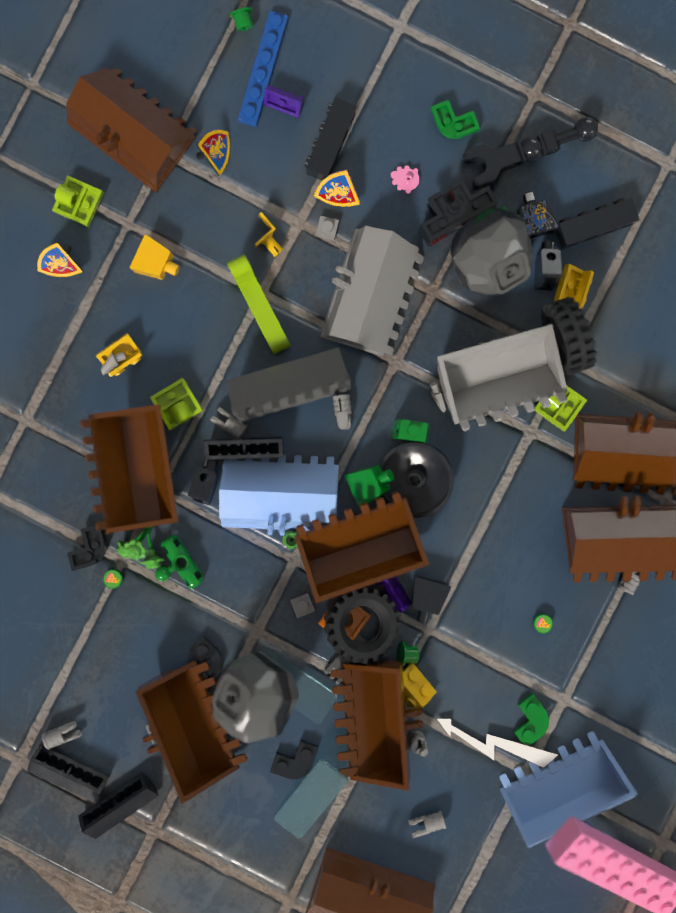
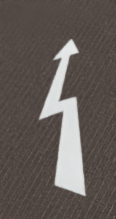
M437 719L449 736L451 731L493 760L494 745L543 768L557 756L554 753L487 734L486 744L452 726L451 719Z

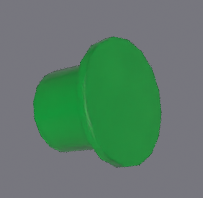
M252 7L240 8L229 14L230 18H234L238 32L253 28L250 13L253 11Z
M403 641L399 642L397 661L402 662L403 666L405 663L416 664L419 660L418 647L406 646Z

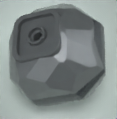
M491 207L456 231L452 239L450 253L459 281L463 287L486 295L503 294L523 283L530 276L533 259L532 245L524 219L519 214L502 208Z
M262 651L254 652L233 660L219 678L212 700L213 718L231 736L246 743H257L282 734L297 704L299 690L288 670Z

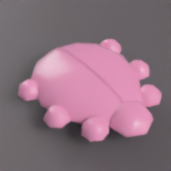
M406 165L404 169L397 167V171L391 173V178L394 179L392 184H397L398 190L403 189L406 190V193H410L419 184L417 168L412 170Z

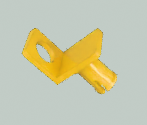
M260 212L259 218L270 231L257 241L254 246L257 248L260 244H264L275 257L283 248L272 237L276 228Z

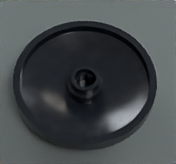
M417 441L401 443L392 448L380 462L379 466L382 472L389 469L394 476V480L388 482L390 490L381 495L386 504L394 502L392 494L399 492L401 499H407L412 517L423 518L438 512L448 502L454 488V472L448 458L435 446Z

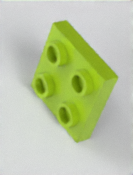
M67 175L64 184H60L56 189V202L52 211L89 227L104 192Z
M184 378L179 379L150 397L154 405L160 404L162 419L169 430L176 428L203 411Z
M568 386V392L565 393L567 402L559 403L556 396L549 398L550 407L544 408L540 401L534 407L536 413L563 432L567 430L587 402V399Z

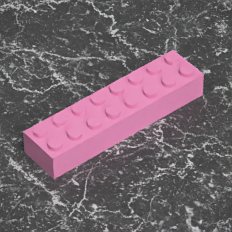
M572 816L546 843V847L555 864L653 913H671L676 907V871Z

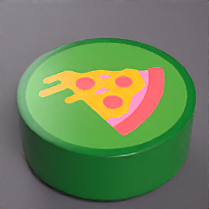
M111 569L103 576L104 585L110 589L119 587L124 580L122 572L117 569Z
M543 613L536 615L532 622L534 629L542 634L550 632L553 627L552 619Z

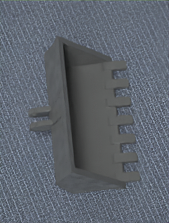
M339 348L226 380L232 405V414L241 422L351 390L350 377L346 371Z

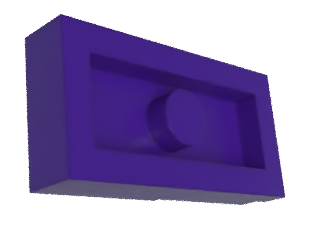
M268 84L265 88L263 105L299 118L304 97L295 96L293 92L287 93Z
M396 576L376 583L377 586H384L385 590L381 593L389 595L390 600L396 604L394 607L399 613L405 611L411 604Z

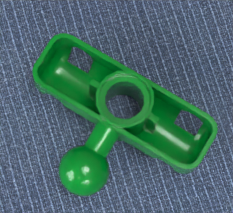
M172 534L161 542V547L165 550L172 564L167 567H159L155 572L156 579L161 582L167 581L170 574L176 570L186 582L188 588L193 589L200 585L204 580V576L180 538L176 534ZM177 539L180 545L176 547L173 540ZM178 558H185L187 565L180 566L177 562ZM198 571L201 578L197 579L194 573Z

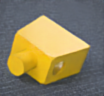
M144 235L129 268L135 273L163 280L166 273L176 276L180 265L172 262L174 255L168 249L149 236Z

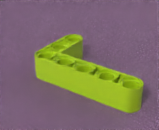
M245 254L227 262L273 354L275 355L290 347L291 345L264 295Z

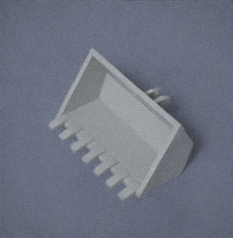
M369 226L355 229L343 266L336 267L335 271L340 273L339 278L332 279V283L336 287L319 337L382 357L384 353L392 355L394 348L387 345L389 338L397 340L399 336L398 332L392 330L394 322L402 325L404 320L402 316L397 314L399 307L407 309L409 302L402 299L404 292L412 294L414 287L408 284L409 277L417 279L419 272L413 269L414 262L423 263L424 257L417 253L419 248L393 231Z
M552 324L502 339H492L487 343L482 342L477 346L437 357V370L444 399L454 424L460 423L463 431L470 429L468 421L476 419L479 426L486 425L484 418L486 415L492 414L496 422L501 421L502 415L500 411L508 410L511 417L518 416L516 407L524 405L527 412H532L535 410L532 402L540 401L544 408L551 406L549 398L556 396L559 403L567 402L565 393L568 391Z

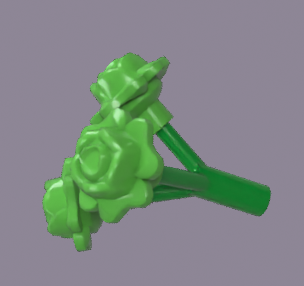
M153 526L145 527L136 538L128 542L121 540L117 542L118 547L116 550L118 554L123 558L129 557L134 560L145 558L140 563L146 565L147 569L160 567V562L164 561V558L155 555V549L152 547L150 533ZM146 535L149 550L144 548L142 543Z

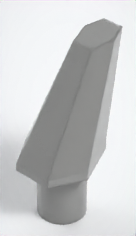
M124 352L116 355L111 353L101 367L103 376L119 366L118 362L126 359Z
M437 382L430 383V395L442 412L447 411L442 389L438 387Z

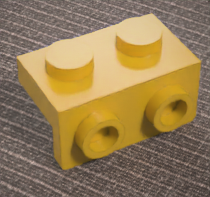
M565 264L554 301L570 296V298L573 297L575 299V302L578 301L580 308H583L590 285L592 284L594 272L591 270L583 271L571 264Z
M128 333L96 354V357L103 365L111 353L116 355L124 352L126 359L118 362L119 366L108 372L110 377L120 375L125 371L126 366L129 364L134 365L141 359L142 352Z
M409 663L403 669L406 704L413 709L423 708L437 691L414 664Z

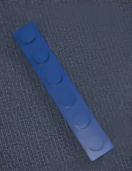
M274 11L269 12L239 113L238 121L257 127L263 107L265 88L270 84L288 23V15Z

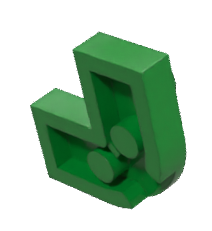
M449 100L433 105L430 108L439 132L447 138L459 139L480 130L474 111L455 117Z
M533 693L517 703L528 720L513 730L522 744L530 746L541 738L549 726L548 714Z

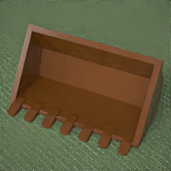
M103 68L81 76L66 103L67 124L157 193L196 139L195 135L198 130L194 127L185 129L182 126L185 124V120L181 117L172 119L170 115L173 111L170 108L159 109L157 106L160 101L157 98L146 99L144 96L147 95V91L144 88L133 89L131 86L135 82L131 78L124 80L119 78L122 71L118 68L112 70Z
M160 404L88 415L89 419L81 420V428H90L91 436L83 437V444L93 445L94 453L85 455L86 461H95L96 470L88 471L89 479L98 478L99 487L91 488V495H100L102 504L94 505L93 509L94 513L103 512L104 521L96 522V529H106L107 534L178 522Z
M639 411L635 413L634 417L578 413L575 417L573 480H576V488L582 489L586 481H593L591 486L593 490H599L602 482L609 483L608 491H615L618 483L625 484L624 492H631L634 485H641L640 493H648L650 486H657L656 494H664L667 487H673L672 495H676V420L655 419L653 412H649L646 418H643V413Z
M399 492L392 494L394 502L385 504L383 497L377 498L376 503L378 507L370 510L367 503L360 504L362 513L353 515L351 508L345 509L346 518L337 520L335 513L328 515L330 523L323 526L319 519L313 520L314 529L309 531L305 530L303 524L296 526L298 534L294 535L316 603L429 565L407 499H401Z
M622 496L619 506L562 507L569 572L573 573V582H581L583 573H590V582H597L599 573H606V581L613 582L616 572H623V581H630L632 572H639V580L646 581L649 572L655 571V579L657 581L664 580L666 571H672V579L676 580V505H641L640 496H634L632 505L628 506V497Z
M381 658L377 662L369 661L368 664L361 662L342 663L341 669L331 670L332 678L343 677V685L333 686L332 694H344V701L334 703L333 710H345L346 718L336 719L334 724L336 728L346 727L347 734L336 736V743H348V751L338 752L337 759L339 761L349 760V767L339 769L338 776L350 777V780L409 791L411 771L407 730L424 726L422 720L408 722V717L419 716L423 713L421 708L406 710L402 662Z
M196 660L159 674L138 686V689L135 691L152 733L144 736L142 740L143 742H149L155 739L157 744L147 748V752L150 754L160 751L181 804H184L240 768L239 764L248 760L245 753L237 756L234 755L232 749L239 747L241 741L237 738L229 741L226 735L228 732L213 718L212 700L214 694L210 695L207 688L215 685L216 681L214 677L203 679L201 672L208 670L210 666L208 662L197 665Z
M326 847L305 913H433L435 884Z

